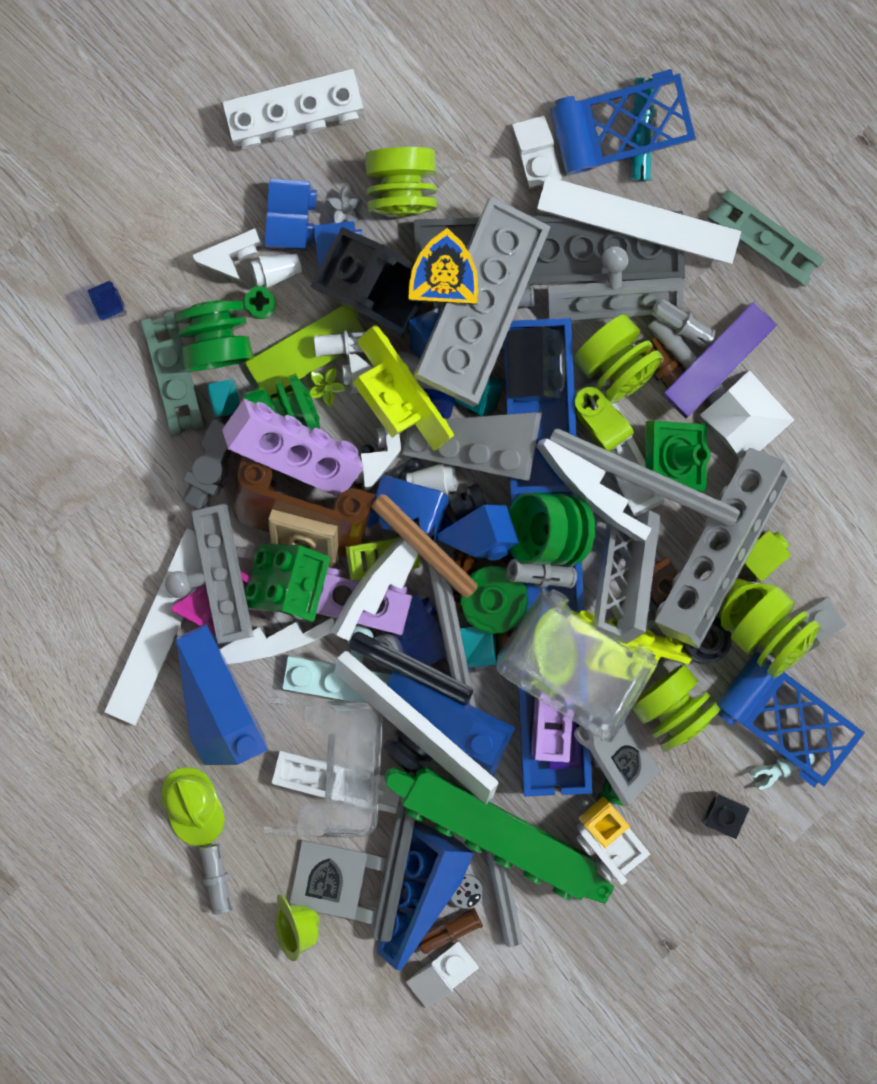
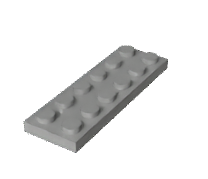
M492 196L486 201L467 247L477 270V305L443 304L413 376L414 378L473 407L478 405L550 226Z

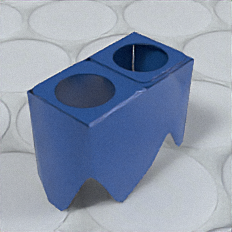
M382 475L375 500L382 494L387 495L414 523L419 522L420 529L430 538L435 533V542L446 512L449 497L444 492ZM373 509L371 510L367 522L368 528L380 521L383 530L393 529Z

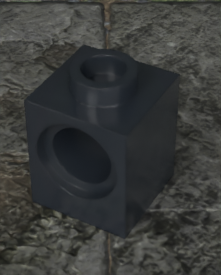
M715 791L701 822L705 826L737 839L750 808Z

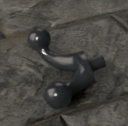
M370 444L364 445L361 449L362 454L375 452ZM412 458L392 472H385L383 475L398 479L408 469L412 471L420 469L421 462L417 458Z

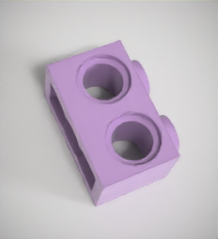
M535 690L530 755L534 760L570 761L574 693Z

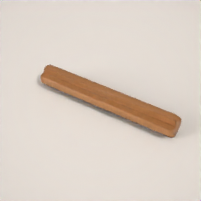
M382 494L376 498L371 505L372 509L456 591L466 598L475 592L478 587L477 583L387 495Z

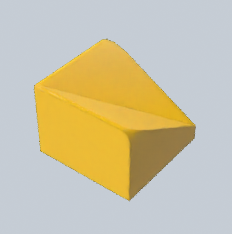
M605 797L600 798L578 818L604 849L630 828L629 824Z

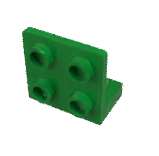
M261 543L254 556V567L250 582L245 590L248 609L281 612L306 622H314L331 557L301 545Z

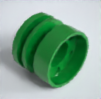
M207 301L194 304L188 309L174 313L175 323H191V326L177 330V335L179 337L194 338V343L180 349L185 372L222 368L254 359L250 337L234 336L233 330L247 325L246 318H231V316L245 311L242 301Z
M296 373L288 376L293 388L291 392L286 393L281 380L276 381L278 393L276 398L272 399L263 386L243 394V398L255 404L257 402L264 403L273 412L281 416L290 415L296 418L302 425L312 430L314 428L320 429V418L308 388L303 385Z
M522 493L513 501L508 509L519 541L517 545L508 550L514 559L522 564L578 565L586 559L592 549L595 538L593 512L586 500L577 495Z

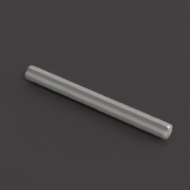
M555 429L550 437L552 442L600 469L723 524L733 526L738 519L740 511L737 508L567 432Z

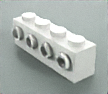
M354 69L223 102L232 141L235 146L241 145L242 149L257 147L261 145L262 139L274 137V141L285 140L293 137L294 131L306 129L307 133L320 131L326 128V123L339 120V124L352 123L359 120L358 115L364 114Z

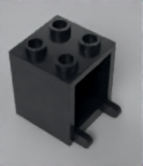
M342 226L310 285L314 290L359 316L403 337L409 328V320L415 317L422 303L421 301H408L409 284L414 263L385 245Z

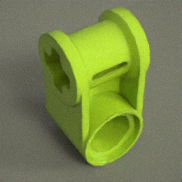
M585 387L577 393L575 398L576 416L600 448L610 452L634 434L626 418L614 408L598 388ZM589 403L591 406L596 404L597 409L592 410L590 407L585 409L584 404Z

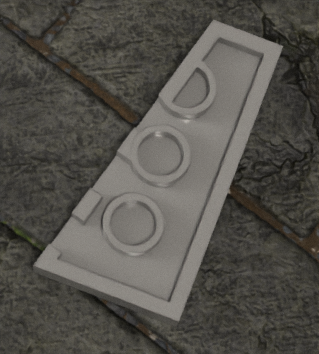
M541 413L445 419L454 436L436 451L430 447L414 424L407 429L403 455L521 480H529Z

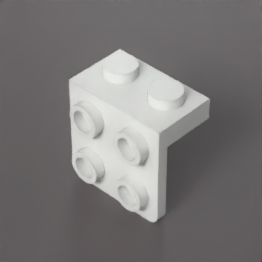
M582 822L577 825L580 834L576 838L590 856L596 852L601 858V861L597 864L611 883L618 879L622 885L625 884L627 879L624 875L651 855L630 828L604 849Z

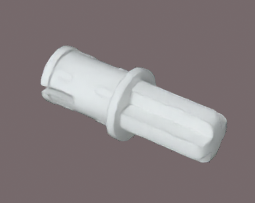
M344 330V334L314 335L316 357L346 354L348 357L350 353L364 352L357 341L366 332L348 333V330Z

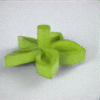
M332 367L329 369L325 376L318 372H310L311 379L316 384L309 390L311 397L319 398L322 396L323 401L331 407L334 402L333 393H341L347 389L342 383L334 382L337 376L336 368Z

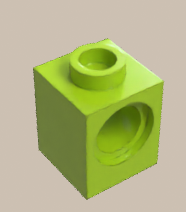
M765 530L759 536L744 564L745 569L757 582H762L792 556L787 550L790 544L778 531L773 534L770 530Z

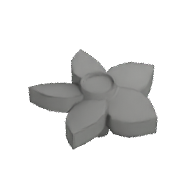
M342 186L339 192V199L329 198L326 202L334 209L331 214L332 223L354 221L356 225L357 216L354 209L363 200L359 198L349 199L347 186Z

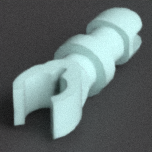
M809 754L812 765L815 761V755ZM805 755L796 756L806 764ZM781 757L776 760V764L757 766L750 773L755 778L760 774H765L763 781L755 783L758 789L763 790L773 785L774 781L780 776L784 778L791 776L790 772L799 767L788 759L784 760Z

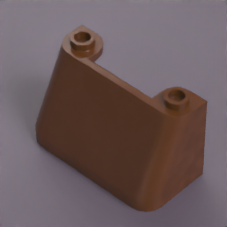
M243 455L238 469L233 503V513L239 522L270 533L269 517L273 509L338 526L339 555L347 556L346 546L363 542L367 530V522L372 510L371 505L376 497L375 494L359 489L345 490L337 499L334 510L275 492L276 482L272 480L271 467Z

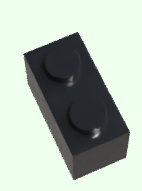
M544 327L508 331L509 399L525 402L561 399L563 376L560 371V355L563 345L560 331Z

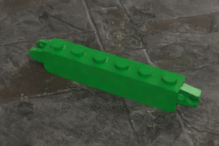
M395 767L385 772L384 781L391 791L394 790V793L401 796L400 800L402 805L406 807L404 811L406 814L419 821L426 817L435 822L434 828L446 836L452 837L455 833L465 838L464 844L476 852L482 853L483 849L495 854L493 860L506 868L511 869L515 865L525 870L523 876L540 885L542 881L553 885L552 891L566 900H570L572 896L579 900L585 897L605 904L613 892L614 885L597 873L596 863L591 859L590 855L490 801L485 804L471 791L427 767L416 770L413 776Z

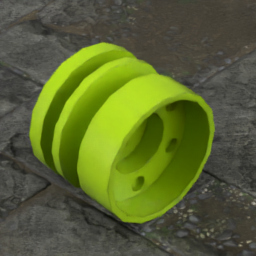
M391 147L371 150L365 153L366 176L382 180V184L367 188L368 196L380 198L367 202L369 213L382 214L388 217H412L437 210V199L422 197L437 193V186L421 182L422 178L436 174L435 150L423 147Z
M626 314L620 315L604 325L583 344L573 358V362L587 378L594 377L601 372L604 373L598 381L596 388L601 392L609 389L605 397L611 404L619 402L640 389L652 377L655 370L664 360L663 355L658 350L648 354L653 347L649 340L633 346L640 335V329Z
M780 587L774 588L762 598L739 623L730 637L747 655L761 646L764 650L757 660V664L760 667L775 659L767 670V673L773 679L781 675L785 670L792 668L804 657L822 629V626L816 620L802 629L809 618V614L806 611L791 619L789 615L795 606V601Z
M685 663L660 678L629 705L643 724L658 718L660 723L651 733L653 738H658L664 733L669 732L659 744L664 752L693 739L709 725L712 718L720 711L715 702L702 709L700 708L710 697L706 691L691 697L689 692L696 686L698 680Z

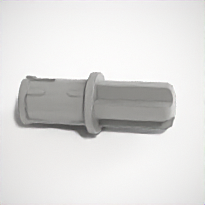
M665 299L658 300L651 310L652 315L673 328L676 335L682 334L698 344L702 349L707 348V343L710 344L714 339L715 330L710 329L693 318L692 312H684Z

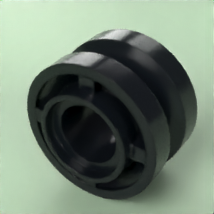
M715 617L708 630L713 639L712 646L709 649H705L701 645L698 649L684 643L683 649L692 658L691 661L698 664H709L721 660L729 652L732 643L730 638L731 632L726 631L721 626L720 618Z
M398 728L395 731L398 739L396 741L388 739L383 745L388 751L387 755L408 773L413 772L415 774L416 770L423 768V760L428 762L433 760L431 756Z

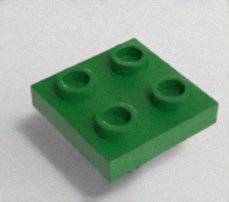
M646 421L645 468L696 491L706 492L707 463L710 460V450L707 447L708 424Z

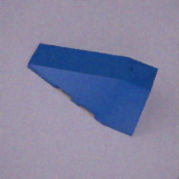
M207 623L177 637L176 643L189 737L203 764L238 765L268 751L265 735Z
M392 671L387 686L491 776H494L515 727L470 704L461 705Z
M417 821L414 823L392 937L388 942L378 941L377 954L395 970H402L463 881L474 854L473 851L454 836H446L438 830Z

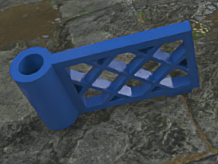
M668 69L652 74L653 81L585 100L576 101L575 96L556 100V106L552 107L550 111L566 175L587 172L603 165L697 140L681 74L674 75L673 70ZM675 83L678 96L671 108L657 101L655 97L661 87ZM654 89L650 96L644 93L645 91ZM639 94L648 99L638 117L622 108L630 95ZM621 98L618 105L611 102L612 100ZM607 103L615 108L606 126L594 120L591 106ZM652 103L668 111L658 129L642 120ZM679 103L683 115L675 111ZM619 112L636 120L626 138L610 129ZM672 115L684 120L687 131L686 135L673 138L663 132ZM640 123L656 132L650 144L642 147L630 141ZM596 125L603 129L600 136H598ZM609 132L622 140L623 143L616 154L603 157L601 143ZM660 135L668 139L661 142H657ZM628 144L635 148L624 151Z
M755 651L716 703L720 708L717 715L732 726L736 721L762 739L799 767L801 772L798 776L814 788L818 783L825 786L865 732L785 672L773 679L767 673L772 662L770 661L765 666L760 667L757 664V660L761 654ZM784 681L796 689L798 704L778 706L776 691ZM801 694L812 702L802 703ZM773 697L774 707L764 708ZM817 705L823 710L825 724L805 727L803 706ZM798 707L801 727L781 730L779 710ZM775 711L776 731L763 732L752 724L761 712ZM828 714L838 722L829 723ZM844 725L854 733L847 745L832 747L830 727ZM825 728L828 748L809 750L806 730ZM802 731L804 751L790 753L784 748L782 733ZM778 734L779 744L768 735ZM842 750L834 761L833 751ZM829 752L831 766L823 776L811 769L809 754ZM805 755L806 764L796 756Z

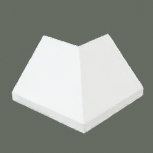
M750 370L699 415L738 459L745 456L749 447L761 451L794 421Z

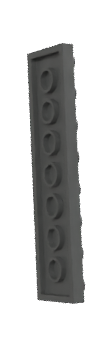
M671 211L683 215V211ZM555 215L531 216L550 226V229L527 284L609 282L608 271L604 269L601 258L604 251L613 246L621 247L628 255L629 261L625 270L622 271V281L685 278L683 251ZM480 217L414 219L415 262L420 252L431 239L446 228L458 237L467 249Z

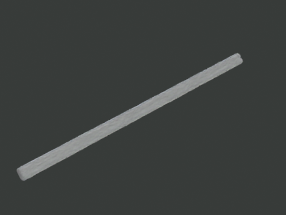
M428 563L450 675L452 678L472 687L452 587ZM472 695L468 704L476 707L474 696ZM494 796L489 800L493 804H495ZM486 850L505 945L507 947L520 945L523 940L509 870L493 860L495 854Z

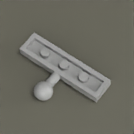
M609 247L604 251L601 258L604 269L608 271L609 282L548 286L549 319L571 318V320L615 318L626 314L628 317L652 315L651 310L654 304L661 299H665L683 311V280L680 277L622 281V271L625 270L629 261L628 255L621 247Z
M220 504L191 511L203 572L191 575L182 571L172 572L166 578L165 588L171 596L182 598L189 594L191 588L206 585L218 644L254 637L228 507L226 504Z

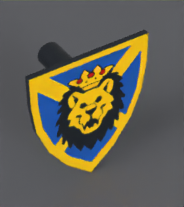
M448 228L431 239L420 252L412 269L408 301L477 305L478 279L473 259L462 241Z

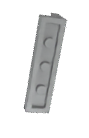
M650 510L636 519L652 528L646 541H635L629 537L624 542L617 528L609 523L606 526L592 630L625 644L646 632L660 515ZM617 550L625 561V569L621 571L613 559L614 552ZM615 579L621 590V598L616 600L609 588L610 581ZM606 610H612L617 619V628L605 623Z

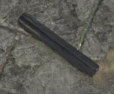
M362 632L354 633L350 640L349 648L461 705L468 704L474 690L472 687Z

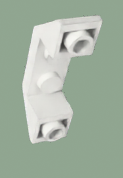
M349 354L347 365H342L343 384L350 385L351 394L360 393L353 382L362 374L373 369L371 365L357 354ZM382 423V428H376L378 448H384V451L360 455L364 468L355 479V483L362 484V491L369 492L401 451L400 435L398 434L391 438Z

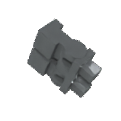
M212 420L200 444L206 450L202 456L196 459L193 463L192 471H187L183 479L190 484L182 501L198 509L206 507L211 495H220L224 487L221 485V482L225 480L228 473V465L226 463L232 450L228 449L222 432L226 423L220 420Z

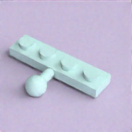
M356 625L347 643L349 645L352 636L356 632H362L372 638L373 633L367 626ZM351 650L350 654L362 663L363 655ZM294 655L288 656L283 683L284 690L371 705L334 673L336 663ZM369 669L387 685L391 673Z

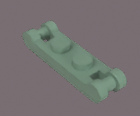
M726 190L721 197V204L716 210L712 209L707 219L714 224L741 231L739 238L741 243L784 272L794 282L802 287H806L811 280L809 275L815 267L819 268L825 259L739 196ZM733 209L742 214L736 223L728 218ZM796 254H799L804 259L799 268L791 263Z
M174 311L164 314V318L141 320L172 436L182 434V430L193 427L195 430L205 428L191 372H185L183 368L180 349L184 347L182 337L177 335L179 326L175 323ZM168 330L171 340L159 342L156 333ZM188 406L190 415L178 417L176 408Z

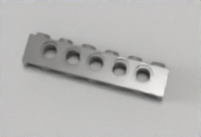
M750 447L745 456L739 459L735 467V475L729 486L727 485L723 488L719 501L737 508L743 515L733 526H728L710 517L706 519L704 532L698 543L691 547L685 567L682 572L675 576L672 590L667 600L663 601L658 607L655 623L664 634L699 649L792 477V473L784 460ZM758 485L754 491L747 492L751 486ZM727 542L723 549L715 550L719 544ZM712 571L706 579L699 580L703 573ZM696 600L692 607L684 609L686 603Z

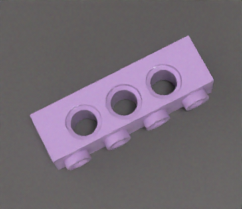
M243 399L222 430L228 449L337 497L350 488L364 468L358 455V449L353 444L344 440L339 442L332 439L319 428L312 430L302 425L296 418L290 415L281 416L261 402L255 404Z
M328 567L316 613L338 618L344 605H340L334 600L335 589L338 586L345 585L353 592L361 579L350 580L342 578L341 570ZM389 584L383 597L385 600L384 610L376 615L363 610L357 624L402 635L412 600V595L406 594L407 587L403 586L400 589Z

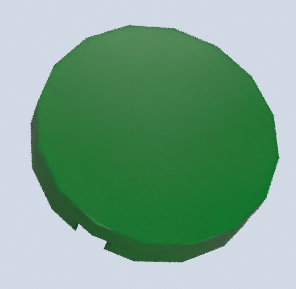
M501 566L484 567L472 573L470 577L477 583V589L467 598L462 595L460 596L461 606H463L467 621L477 630L489 634L507 632L518 626L525 617L529 605L528 589L524 582H510L507 578V568Z

